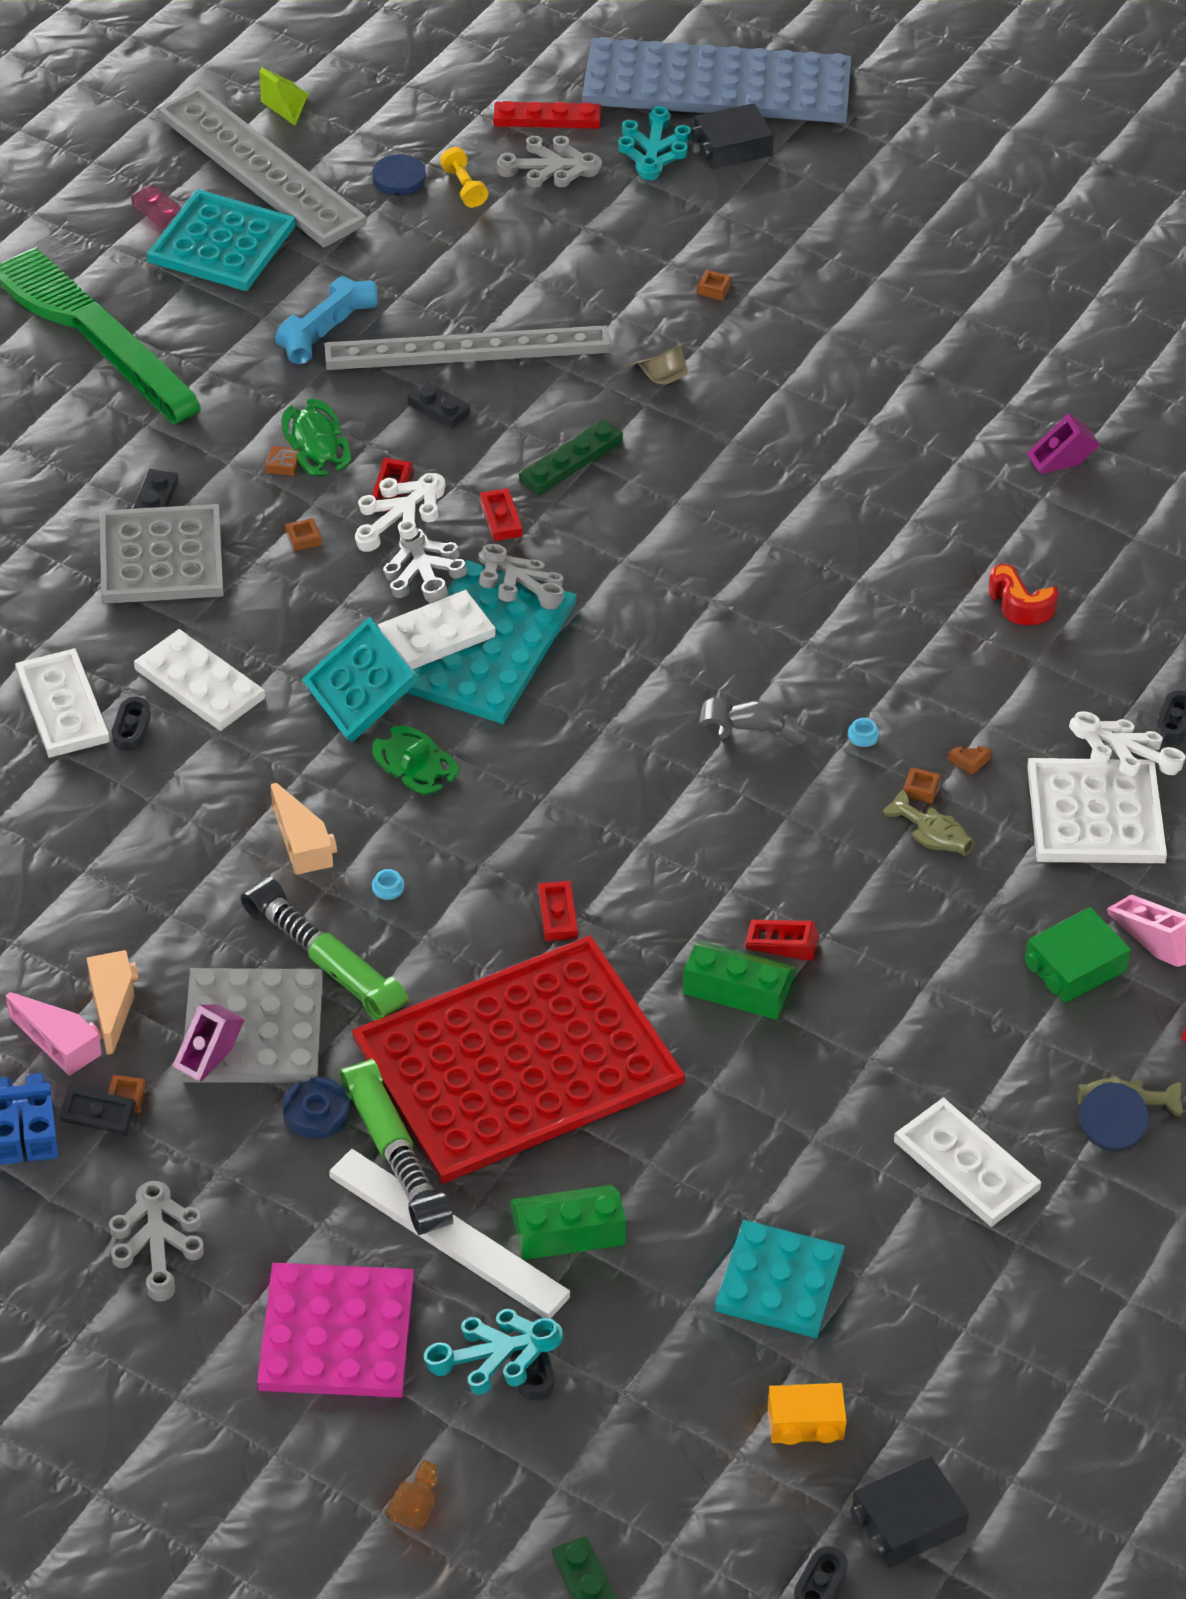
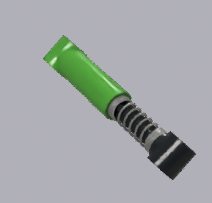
M267 876L241 895L240 899L245 911L254 920L260 921L264 918L270 920L280 930H284L286 935H290L292 940H296L298 945H302L303 949L307 950L309 958L358 998L367 1013L374 1020L396 1013L408 1004V995L393 977L384 978L331 933L318 932L317 926L312 927L311 921L306 922L305 916L300 917L299 911L294 912V907H290V904L286 901V895L282 887L272 877Z
M370 1059L340 1069L341 1084L346 1090L349 1101L354 1102L382 1158L391 1164L392 1170L395 1171V1176L398 1178L403 1191H405L409 1201L408 1211L417 1234L420 1236L452 1225L453 1214L444 1192H436L432 1185L428 1184L429 1180L425 1177V1172L421 1170L422 1166L418 1164V1158L414 1157L412 1139L383 1086L376 1062Z

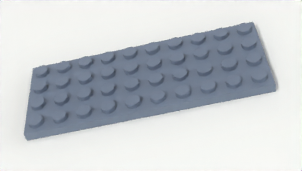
M607 37L592 38L582 93V103L587 102L600 104V106L653 109L656 106H663L668 111L710 113L755 103L761 115L766 118L846 123L851 56L840 53L818 54L812 51L803 53L790 50H766L763 48L746 49L737 46L717 47L710 44L688 45L683 42L674 44L662 43L660 41H636L634 39L616 40Z

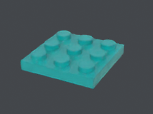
M370 617L302 679L343 735L351 742L356 740L420 680L385 633Z
M743 1220L715 1302L714 1312L818 1338L844 1255L845 1246Z

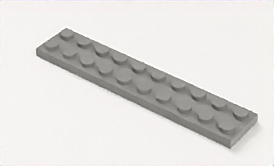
M200 86L157 107L159 118L279 213L295 217L296 226L322 247H326L367 225V218L362 212Z

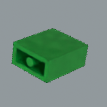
M1089 907L1028 939L1025 962L1032 972H1036L1042 978L1053 994H1057L1064 1003H1067L1127 971L1131 949Z

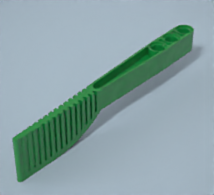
M37 247L0 263V285L20 305L44 319L77 328L171 424L176 425L200 413V403L196 395L96 301L94 302V299L90 298L68 275H65L60 268H57V265L53 264Z

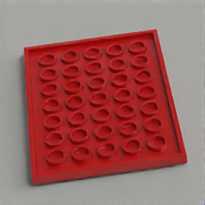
M591 935L352 1030L353 1039L366 1061L373 1059L376 1062L388 1096L441 1184L685 1084L684 1072Z

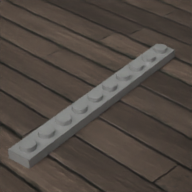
M607 325L324 343L327 370L610 353Z

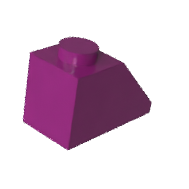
M1067 414L1027 454L1037 470L1044 474L1081 464L1100 444L1087 425L1072 415Z
M219 1004L198 1005L172 1066L198 1081H203L232 1050L245 1019Z

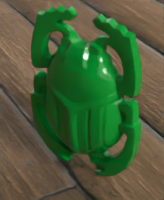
M313 398L307 399V406L301 411L290 405L282 415V430L285 439L290 443L293 450L301 449V452L296 453V457L302 468L310 477L327 476V470H320L327 461L340 463L336 466L337 471L345 469V466L352 462L351 452L345 436L338 439L336 435H341L342 431L339 426V420L332 408L327 403ZM316 409H319L326 413L333 421H330V419L326 415L320 413L319 411H316ZM291 418L294 419L292 423V435H290L288 429L289 421ZM339 445L343 450V456L340 459L336 456L337 446ZM306 457L312 459L318 466L310 465Z
M393 727L390 729L392 738L389 740L377 738L373 743V757L378 765L388 774H392L398 779L404 774L405 776L402 777L403 784L424 796L441 790V784L433 786L435 779L449 775L447 781L452 782L460 770L457 763L448 753L443 750L436 753L439 747L432 742L433 740L412 727ZM382 750H386V759L389 765L383 758ZM441 760L448 765L446 771L442 769ZM415 781H419V782H421V783H424V784L427 783V784H426V785H422V784L416 783Z

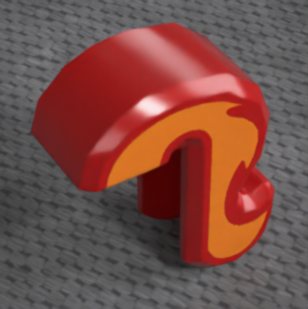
M998 564L990 571L989 596L993 600L1003 598L1001 610L1003 615L1011 622L1020 625H1037L1053 617L1057 609L1059 596L1057 587L1045 588L1029 594L1014 566Z

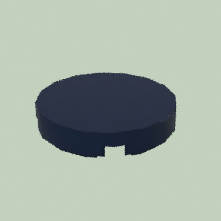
M397 154L386 156L377 161L372 169L373 185L387 195H394V192H401V196L417 192L425 183V166L419 159L409 155Z
M322 1077L310 1078V1081L304 1083L302 1081L295 1083L285 1093L282 1102L284 1121L290 1130L302 1137L312 1139L329 1137L339 1132L348 1122L351 1113L349 1097L346 1095V1090L343 1086L332 1079Z
M1109 1082L1098 1085L1087 1094L1080 1107L1079 1122L1087 1135L1086 1137L1092 1144L1103 1150L1120 1151L1131 1147L1141 1139L1148 1126V1110L1145 1101L1136 1090L1125 1084Z

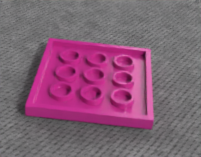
M272 1262L257 1381L258 1391L403 1398L414 1269Z

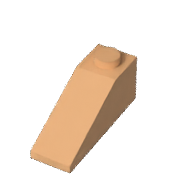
M271 784L272 807L295 875L333 867L332 853H337L334 835H328L324 822L279 784Z
M126 950L87 957L89 979L107 1055L113 1054L135 996L133 983L139 982L136 963H129Z

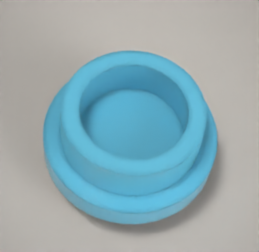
M859 718L850 725L848 738L854 745L869 747L878 741L879 730L871 719Z
M381 870L372 881V891L381 899H395L404 891V880L395 870Z

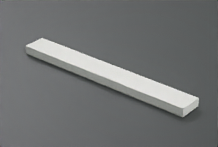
M353 1149L330 1170L331 1179L418 1235L410 1219L408 1198L398 1178ZM453 1215L452 1225L419 1236L542 1318H552L570 1298V1290L455 1215Z

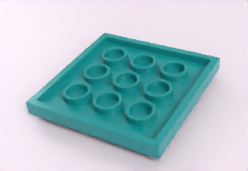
M196 189L147 252V262L248 291L295 228L296 220L293 216Z

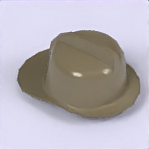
M687 342L656 357L623 367L639 364L651 381L664 385L672 383L688 373V367L682 347L686 346Z

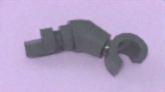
M721 698L709 699L702 705L698 725L704 727L710 723L719 724L718 735L720 739L727 738L731 734L733 726L735 729L758 730L760 732L766 730L773 733L777 731L776 734L800 746L804 744L808 737L794 730L797 723L796 718L787 714L782 717L781 712L776 710L773 704L760 700H753L733 706L730 702Z

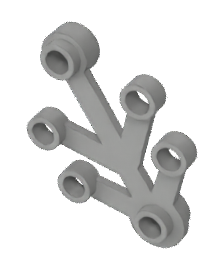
M530 136L526 139L527 151L535 153L542 158H516L512 153H503L497 160V173L503 177L515 176L518 173V169H542L541 171L530 170L527 173V184L530 187L541 186L545 180L553 175L554 184L557 187H566L580 175L584 177L597 175L602 167V160L599 156L589 152L582 154L569 145V139L566 136H556L553 139V150L557 153H563L569 158H562L544 147L541 137ZM564 168H571V169L568 170V171L562 170V169H564Z
M417 528L418 533L412 539H403L400 536V551L390 563L384 566L383 570L386 579L392 581L390 587L393 596L396 598H403L410 593L409 583L420 572L424 581L421 586L424 599L431 604L446 598L448 594L445 581L442 578H436L431 567L448 570L452 578L465 576L467 568L465 561L458 559L460 553L456 543L428 540L427 535ZM424 551L441 553L442 557L426 555ZM412 555L414 559L407 566V568L404 571H402L401 566Z
M487 544L483 547L478 557L479 561L485 566V570L480 573L479 584L482 587L495 588L498 582L496 571L501 569L506 574L503 584L499 586V599L507 602L516 600L517 587L515 585L516 581H518L538 595L542 607L556 609L562 603L564 577L561 574L543 572L545 564L542 561L507 556L506 548L501 545ZM535 580L544 581V584L541 585Z
M149 1181L138 1188L136 1192L137 1203L125 1215H116L111 1218L109 1222L110 1233L116 1239L128 1237L131 1233V1227L145 1214H148V1223L128 1243L114 1246L111 1256L112 1262L116 1267L126 1268L132 1264L133 1257L150 1242L152 1272L146 1279L147 1294L151 1299L161 1302L170 1299L175 1293L174 1277L166 1270L164 1240L182 1251L184 1257L189 1260H197L204 1254L202 1239L198 1236L187 1237L162 1221V1212L178 1220L181 1227L186 1231H195L201 1226V1214L197 1208H183L171 1200L170 1189L166 1184L160 1181ZM188 1217L196 1218L194 1221L185 1220ZM117 1225H125L122 1229L115 1228ZM190 1246L198 1247L196 1250L188 1249ZM119 1254H127L125 1258L117 1257Z

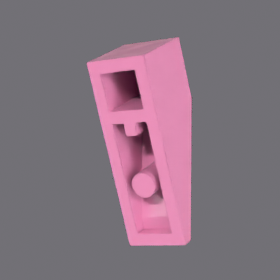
M1129 895L1107 908L1108 915L1157 959L1177 967L1186 965L1185 914L1134 895Z
M12 992L6 995L9 1017L69 1076L102 1055L100 1045L102 1036L99 1029L91 1022L88 1024L79 1014Z

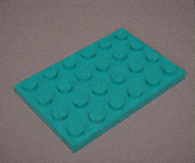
M466 560V575L461 578H454L447 589L448 594L446 597L467 590L495 627V637L413 669L420 680L406 693L504 724L575 606L577 594L564 590L562 603L558 605V608L547 609L540 605L537 594L516 581V600L511 602L503 601L498 598L499 586L504 582L506 573L497 570V586L495 588H485L479 584L480 573L485 570V566Z

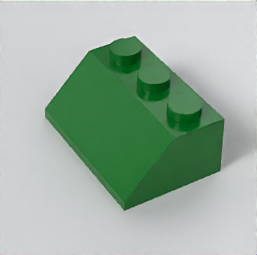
M702 941L694 944L684 967L683 994L778 1020L797 972V967Z
M613 1185L510 1199V1207L522 1260L625 1245L626 1217L620 1192Z

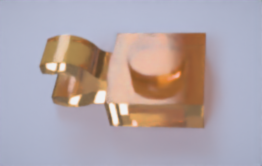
M423 1460L417 1470L413 1484L402 1480L386 1509V1518L420 1532L436 1503V1494L430 1492L438 1478V1474L434 1473L437 1469L436 1464Z

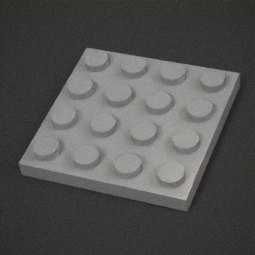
M219 504L100 511L102 604L223 597Z
M190 968L185 1035L198 1005L219 1004L244 1018L245 1021L232 1050L203 1081H198L181 1072L182 1082L297 1083L302 1081L304 1083L310 1081V1078L318 1077L323 969Z

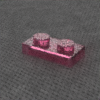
M153 184L131 195L132 205L163 230L168 227L182 209V207Z

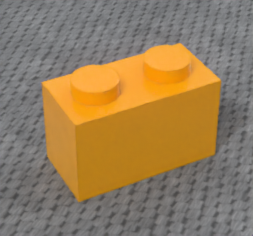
M842 1383L769 1386L767 1406L771 1443L793 1445L799 1442L819 1441L821 1443H832L836 1440H844L846 1413Z

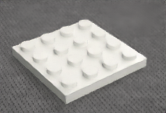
M1029 758L1027 768L1037 862L1165 863L1167 852L1155 762L1138 759L1140 767L1137 775L1129 776L1119 770L1120 759H1109L1108 763L1101 764L1092 759Z

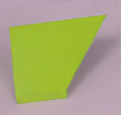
M261 67L259 71L261 102L296 126L309 93L294 82Z

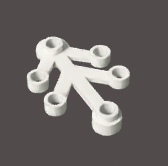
M428 473L420 477L418 481L397 483L395 479L387 478L382 480L379 485L382 496L392 498L397 494H411L407 497L376 500L372 495L361 497L358 504L361 513L364 515H370L379 511H390L374 524H365L357 529L355 540L359 550L370 552L377 549L381 543L379 534L402 515L403 521L398 525L401 538H414L418 533L415 523L416 504L424 499V504L419 509L422 520L425 522L435 521L439 517L436 500L443 495L446 487L444 477L437 473Z
M1078 712L1070 720V729L1077 737L1088 741L1092 747L1090 757L1097 763H1108L1112 752L1108 746L1103 744L1102 739L1111 745L1120 758L1119 770L1125 775H1137L1140 767V761L1134 758L1131 752L1158 763L1160 771L1164 774L1176 775L1178 771L1182 770L1186 758L1185 754L1171 747L1163 748L1161 752H1157L1156 750L1160 749L1163 737L1157 732L1133 733L1134 724L1128 720L1100 721L1096 715L1089 712Z

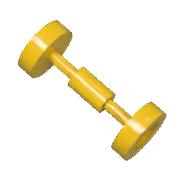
M460 147L449 148L440 157L442 168L449 174L456 173L464 186L460 192V197L467 207L473 208L482 205L488 198L486 186L481 181H472L465 169L468 157L464 150Z

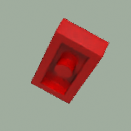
M505 488L480 493V504L493 542L522 537V526L509 489Z
M571 882L538 883L545 942L578 939Z

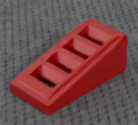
M384 457L372 496L376 500L405 497L406 493L386 498L382 496L379 485L382 480L390 478L391 475L401 477L400 479L393 478L397 483L412 482L415 473L412 462ZM387 510V511H379V512L387 513V512H389L390 510Z
M751 919L745 947L749 950L813 961L819 936L814 921ZM761 931L766 932L764 939H759ZM774 934L778 935L777 940H773Z

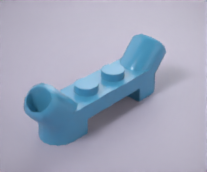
M346 276L339 277L329 285L330 297L302 319L291 315L280 325L275 336L276 344L286 349L288 360L291 363H308L312 359L313 343L324 337L329 330L339 322H342L354 310L373 309L377 306L376 283L372 280L355 282Z

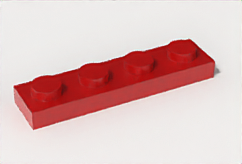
M535 101L494 102V126L600 129V104L587 102L543 103Z

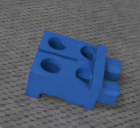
M43 1073L30 1074L26 1077V1085L13 1086L11 1078L0 1077V1165L23 1162L21 1127H24V1141L28 1161L59 1158L50 1082H46Z

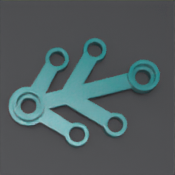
M663 106L654 107L649 114V125L652 128L649 139L638 131V123L636 121L626 120L622 123V134L624 137L618 140V150L636 162V171L644 180L658 178L664 165L687 156L688 146L684 142H688L691 139V128L689 126L679 125L675 128V134L661 140L662 131L670 126V113ZM634 142L646 151V156L634 148ZM671 147L670 152L657 157L659 152Z
M504 1309L496 1316V1322L500 1331L483 1324L481 1319L477 1317L467 1318L461 1324L466 1340L473 1342L481 1339L488 1343L452 1351L451 1347L446 1343H435L425 1350L424 1360L431 1373L437 1376H444L452 1371L454 1365L488 1358L478 1370L473 1371L468 1376L471 1391L474 1394L480 1395L490 1390L492 1386L490 1378L513 1352L524 1349L515 1361L505 1365L503 1374L508 1385L519 1386L523 1384L527 1379L525 1370L541 1352L554 1350L562 1343L564 1338L563 1330L551 1318H541L531 1322L518 1316L513 1309ZM516 1330L523 1335L511 1337L504 1333H512Z

